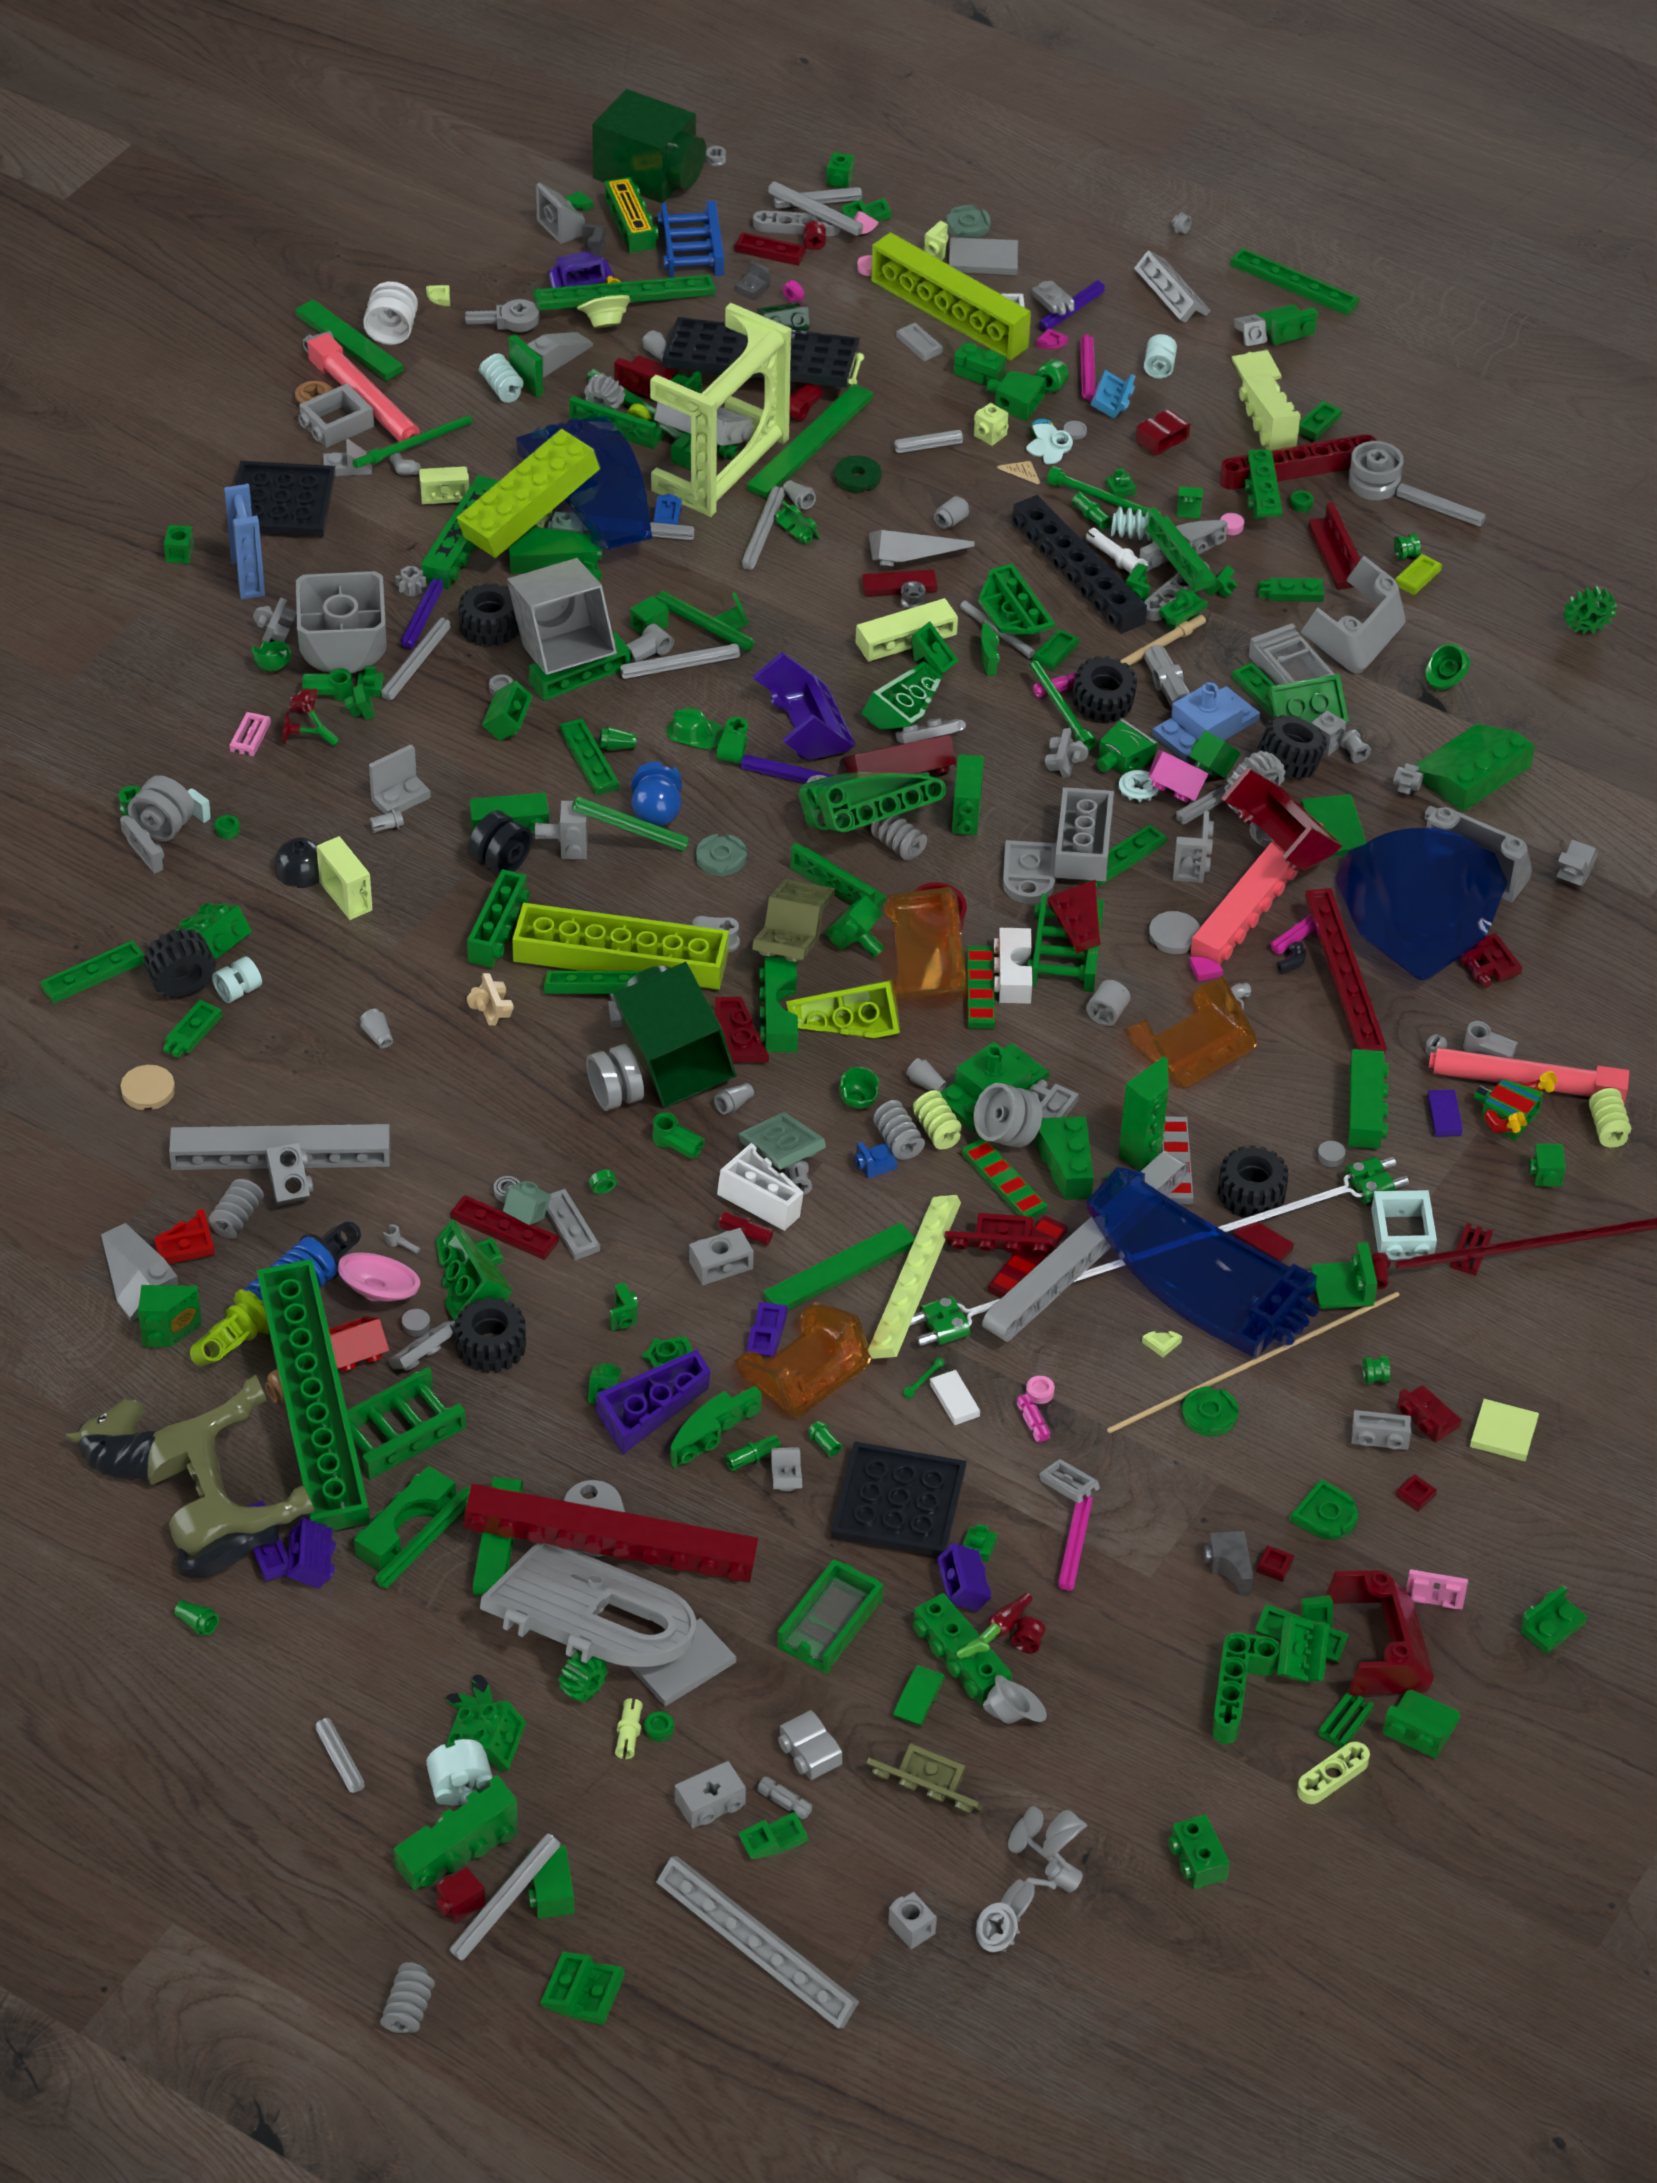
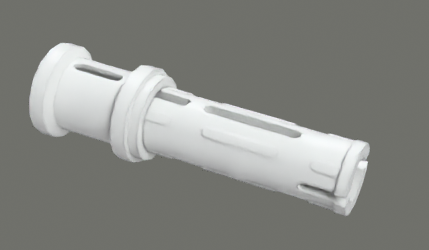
M1096 528L1088 531L1095 538L1086 534L1087 542L1114 559L1116 566L1127 570L1129 574L1132 573L1138 563L1148 567L1145 559H1139L1134 556V552L1131 549L1121 548Z

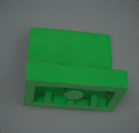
M1368 1242L1357 1243L1356 1254L1351 1255V1262L1311 1265L1319 1308L1374 1306L1377 1280Z
M508 1700L461 1707L445 1747L455 1746L454 1741L460 1739L475 1740L481 1743L488 1760L499 1772L508 1771L526 1721Z

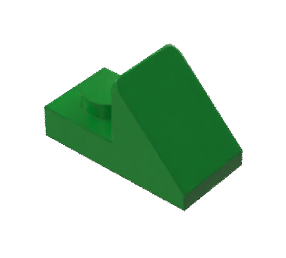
M1179 486L1177 517L1200 518L1203 488Z
M930 621L912 634L913 658L915 662L925 657L930 666L942 675L959 661Z

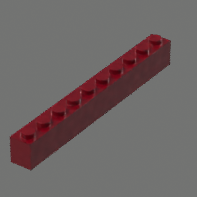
M473 1483L469 1492L463 1528L474 1532H486L505 1538H518L532 1543L555 1545L563 1549H576L590 1554H602L622 1560H634L648 1565L671 1567L675 1570H687L702 1573L706 1576L729 1578L733 1581L750 1582L758 1543V1537Z

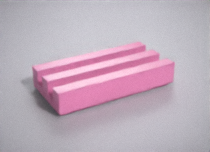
M246 712L229 745L230 752H235L237 749L239 754H245L247 751L249 756L254 757L271 724V717ZM253 719L254 722L252 726L249 728L244 742L240 743L251 720Z

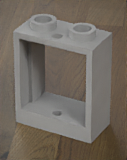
M348 384L299 405V422L301 426L311 432L314 439L320 441L326 448L374 427L373 408ZM341 407L349 413V415L329 424H326L320 418Z

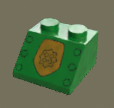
M141 1285L138 1315L143 1347H172L202 1326L198 1286Z

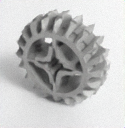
M1259 751L1257 754L1252 753L1250 758L1246 757L1244 762L1238 764V768L1232 771V776L1227 780L1229 783L1224 788L1226 790L1224 794L1247 767L1280 786L1285 779L1283 777L1286 772L1284 765L1277 757L1267 751ZM1228 804V806H1229L1233 811H1235L1237 814L1240 813L1239 810H1237V809H1236L1235 807H1233L1232 805Z

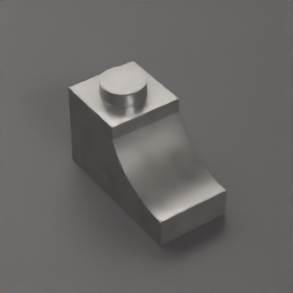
M1245 1531L1210 1533L1209 1545H1204V1559L1206 1563H1210L1212 1574H1220L1228 1578L1237 1588L1239 1596L1251 1595L1253 1573Z

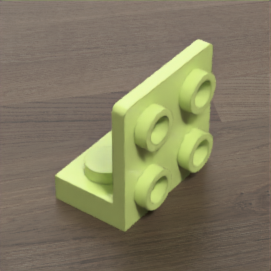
M467 467L419 470L422 504L459 503L469 489Z

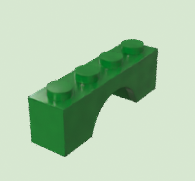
M765 957V968H760V983H765V987H760V1003H765V1006H760V1022H765V1026H760L761 1042H766L767 1052H798V1015L786 1011L779 1005L782 1000L795 995L797 992V961H789L785 957Z
M430 1466L421 1474H416L411 1483L402 1492H398L392 1502L384 1510H380L365 1529H361L356 1534L354 1539L355 1557L380 1572L401 1551L400 1537L397 1534L399 1528L405 1522L416 1517H435L456 1495V1483Z

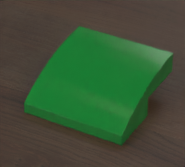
M562 1952L540 2003L543 2007L561 2015L584 2022L604 2025L625 1972L621 1966L594 1963L591 1955Z

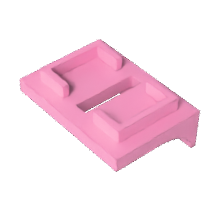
M1410 1569L1406 1592L1413 1602L1463 1609L1468 1579ZM1435 1583L1440 1584L1439 1589H1434Z

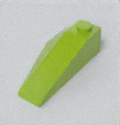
M892 980L786 1001L788 1012L798 1015V1028L868 1038H878L900 1033L898 1006Z

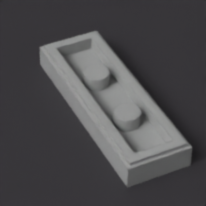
M566 1189L551 1193L546 1214L574 1260L599 1252L600 1244Z

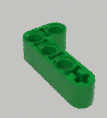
M1231 1633L1225 1638L1212 1735L1219 1743H1233L1239 1736L1247 1673L1268 1676L1276 1671L1280 1645L1275 1639L1245 1633ZM1224 1719L1230 1720V1723H1224Z

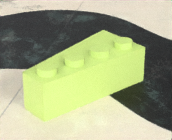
M1269 373L1243 377V385L1239 389L1240 399L1246 404L1247 414L1253 419V426L1255 431H1258L1260 434L1262 446H1265L1267 450L1297 446L1300 413L1292 411L1294 410V405L1286 401V394L1280 392V386Z

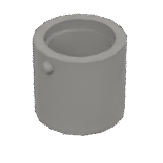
M1105 980L1100 984L1086 1007L1087 1013L1096 1023L1103 1026H1112L1117 1022L1130 1002V993L1121 983L1114 980Z

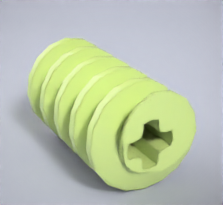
M1615 1088L1600 1090L1589 1099V1107L1600 1143L1610 1148L1624 1145L1632 1129L1629 1118L1626 1115L1627 1112L1621 1098L1622 1095Z
M929 1091L914 1101L912 1111L936 1148L947 1149L958 1143L962 1125L957 1120L955 1114L952 1113L951 1108L947 1106V1102L942 1098L939 1091Z

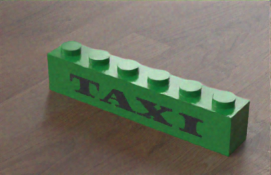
M481 475L476 476L421 563V570H423V576L426 577V584H429L435 578L443 581V589L449 590L453 582L458 580L463 566H467L471 553L476 551L478 546L463 536L456 517L500 480Z

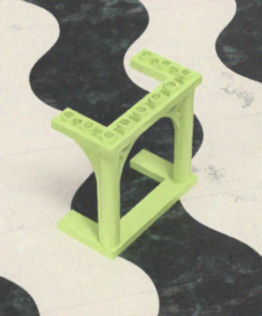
M730 303L725 308V327L746 335L748 338L747 347L743 354L702 394L658 375H655L650 380L651 399L691 416V482L656 467L651 472V491L662 496L666 494L675 495L682 499V505L709 517L716 513V502L776 442L785 444L789 440L791 328L733 303ZM761 372L765 377L764 410L731 396L753 374ZM725 402V409L748 418H754L752 425L753 433L741 453L716 476L717 409Z

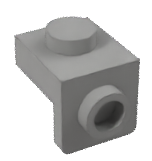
M773 1448L771 1450L773 1489L792 1491L795 1488H802L800 1448Z

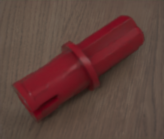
M727 1212L722 1213L718 1222L720 1228L728 1231L741 1228L746 1238L760 1242L765 1246L769 1245L774 1232L773 1229L753 1223L750 1218L745 1220Z

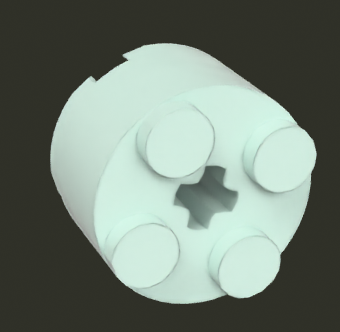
M469 1739L454 1741L455 1746L448 1748L443 1744L432 1751L427 1758L428 1774L438 1804L463 1806L468 1802L466 1796L477 1790L480 1794L491 1786L488 1780L493 1778L486 1752L481 1743Z

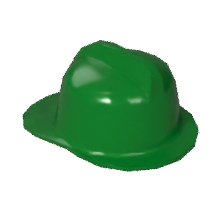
M697 708L675 710L673 721L669 723L666 730L668 737L672 741L705 750L717 748L724 731L718 723L706 719L704 713Z

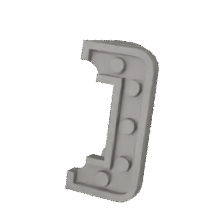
M1447 807L1436 809L1428 818L1421 863L1433 867L1436 861L1445 860L1446 862L1448 857L1458 852L1480 854L1491 864L1492 874L1497 875L1495 885L1498 887L1502 886L1501 898L1511 903L1515 900L1530 880L1532 873L1527 845L1523 840Z

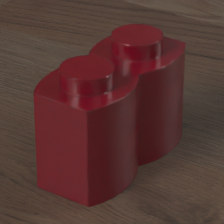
M1168 409L1158 413L1155 418L1142 421L1136 430V441L1154 455H1159L1167 451L1171 446L1184 442L1189 437L1191 424L1172 409Z

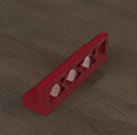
M1330 502L1326 505L1325 518L1309 520L1308 528L1337 590L1355 588L1346 580L1361 559L1334 502Z

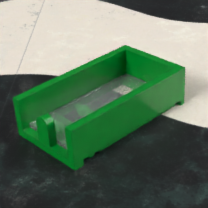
M833 1559L778 1630L777 1649L828 1675L833 1664L877 1606L883 1602L884 1584L872 1576H867L855 1570L849 1564Z

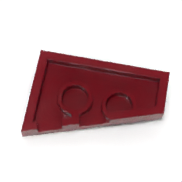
M1096 880L1047 897L1050 908L1076 953L1101 945Z
M715 997V1016L722 1027L732 1062H769V1054L761 1043V1037L752 1024V1018L742 997Z

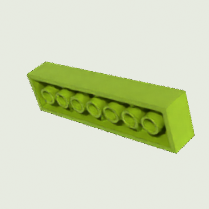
M891 232L873 244L872 282L989 349L996 351L998 354L1006 356L1010 361L1029 348L1031 311Z
M523 903L512 940L513 962L579 971H643L655 966L672 968L687 962L700 987L720 990L729 954V930Z

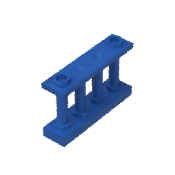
M707 201V210L702 211V213L671 215L667 213L666 203H662V213H658V227L662 226L666 249V255H663L664 269L669 271V278H674V266L709 265L714 267L715 276L724 275V253L716 201ZM703 222V224H707L705 227L669 228V224ZM705 236V238H709L707 241L671 242V238ZM707 250L709 255L673 256V252Z

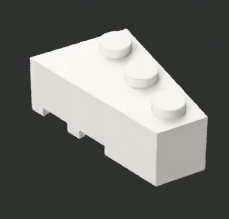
M752 1143L720 1170L717 1195L784 1231L800 1217L804 1192L783 1172L779 1174L772 1168V1162L768 1158L763 1159L756 1152V1147Z

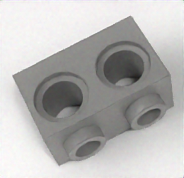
M299 1142L266 1148L265 1155L276 1206L308 1200L310 1197L309 1192H313L311 1176H306L304 1166L308 1165L306 1150H300ZM284 1154H289L295 1159V1164L286 1167L281 1164L280 1157ZM289 1181H296L300 1185V1191L290 1193L286 1190L285 1184Z

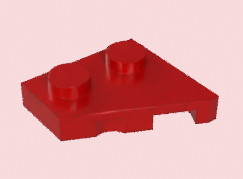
M204 1208L196 1211V1217L186 1223L180 1221L171 1230L165 1231L154 1238L157 1253L168 1264L215 1255Z

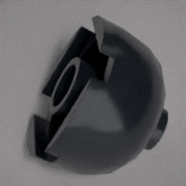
M300 837L284 842L277 851L275 858L277 878L287 886H289V883L297 884V888H306L319 883L318 844L314 840Z

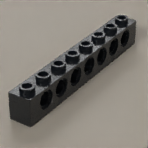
M1038 495L1013 504L1012 523L1015 528L1019 529L1026 536L1027 540L1032 542L1039 549L1040 553L1048 558L1055 569L1059 570L1067 578L1068 582L1073 584L1084 598L1088 599L1096 611L1100 612L1111 626L1123 634L1145 624L1147 605Z

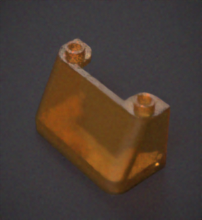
M945 887L888 895L889 902L885 903L886 918H891L894 924L899 970L897 980H893L894 995L898 996L900 1000L966 997L968 993L957 895L953 889Z
M815 1301L805 1308L800 1315L799 1326L802 1335L765 1362L757 1352L748 1351L734 1360L738 1372L785 1413L794 1417H801L868 1367L871 1361V1356L868 1352L869 1344L858 1315Z

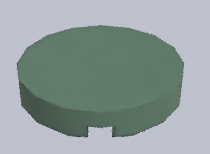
M973 205L955 207L946 216L949 233L958 238H980L987 234L990 229V215L983 209L982 211L977 210V207Z
M718 834L710 835L704 838L697 846V865L708 874L715 876L732 875L739 872L746 864V846L740 839L732 835L725 834V837H718Z

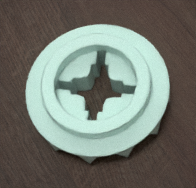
M1142 770L1127 772L1119 780L1122 796H1128L1129 801L1133 799H1138L1139 803L1142 799L1150 801L1152 796H1157L1159 789L1151 785L1153 780L1147 778L1149 772Z

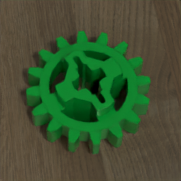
M1598 586L1593 591H1590L1589 587L1585 588L1584 593L1576 591L1577 597L1570 596V603L1564 604L1566 611L1563 612L1568 627H1572L1575 633L1581 630L1583 635L1586 634L1587 630H1590L1592 634L1595 633L1596 628L1604 630L1603 625L1605 623H1612L1610 618L1616 617L1615 610L1618 609L1613 594L1608 593L1606 588L1600 592Z

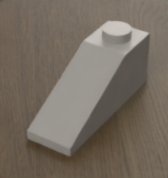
M578 332L545 334L529 343L528 346L542 358L544 378L593 347V342Z

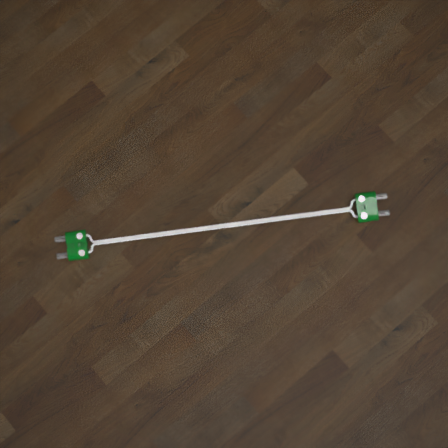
M1373 1157L1346 1166L1344 1169V1186L1086 1270L1074 1282L1346 1192H1350L1353 1196L1358 1197L1362 1204L1366 1205L1373 1202L1374 1191H1396L1397 1188L1408 1185L1409 1180L1407 1176L1392 1180L1388 1172H1383L1384 1169L1396 1166L1394 1157L1381 1161L1377 1157ZM952 1296L920 1306V1312L914 1314L910 1325L923 1321L927 1330L930 1329L931 1332L918 1336L916 1339L918 1345L922 1346L935 1342L939 1346L969 1336V1326L972 1324L971 1316L990 1310L1000 1299L971 1309H966L962 1304L957 1303ZM959 1308H960L963 1312L968 1313L967 1319L965 1318V1316H964V1314H963L962 1312H959Z

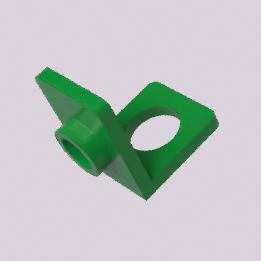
M733 592L732 595L737 606L714 618L739 630L749 625L750 622L736 593Z

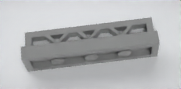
M1148 250L1134 267L1181 321L1186 323L1195 310L1206 316L1211 311L1164 258Z

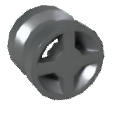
M916 581L904 583L901 588V607L904 610L924 605L925 586Z

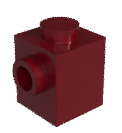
M467 1867L453 1876L445 1877L436 1886V1906L443 1916L448 1915L455 1924L486 1905L485 1887Z

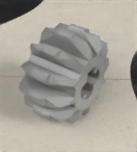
M603 373L600 376L595 374L585 387V399L589 402L617 410L624 401V387L618 384L619 381L613 380L612 376L607 377Z

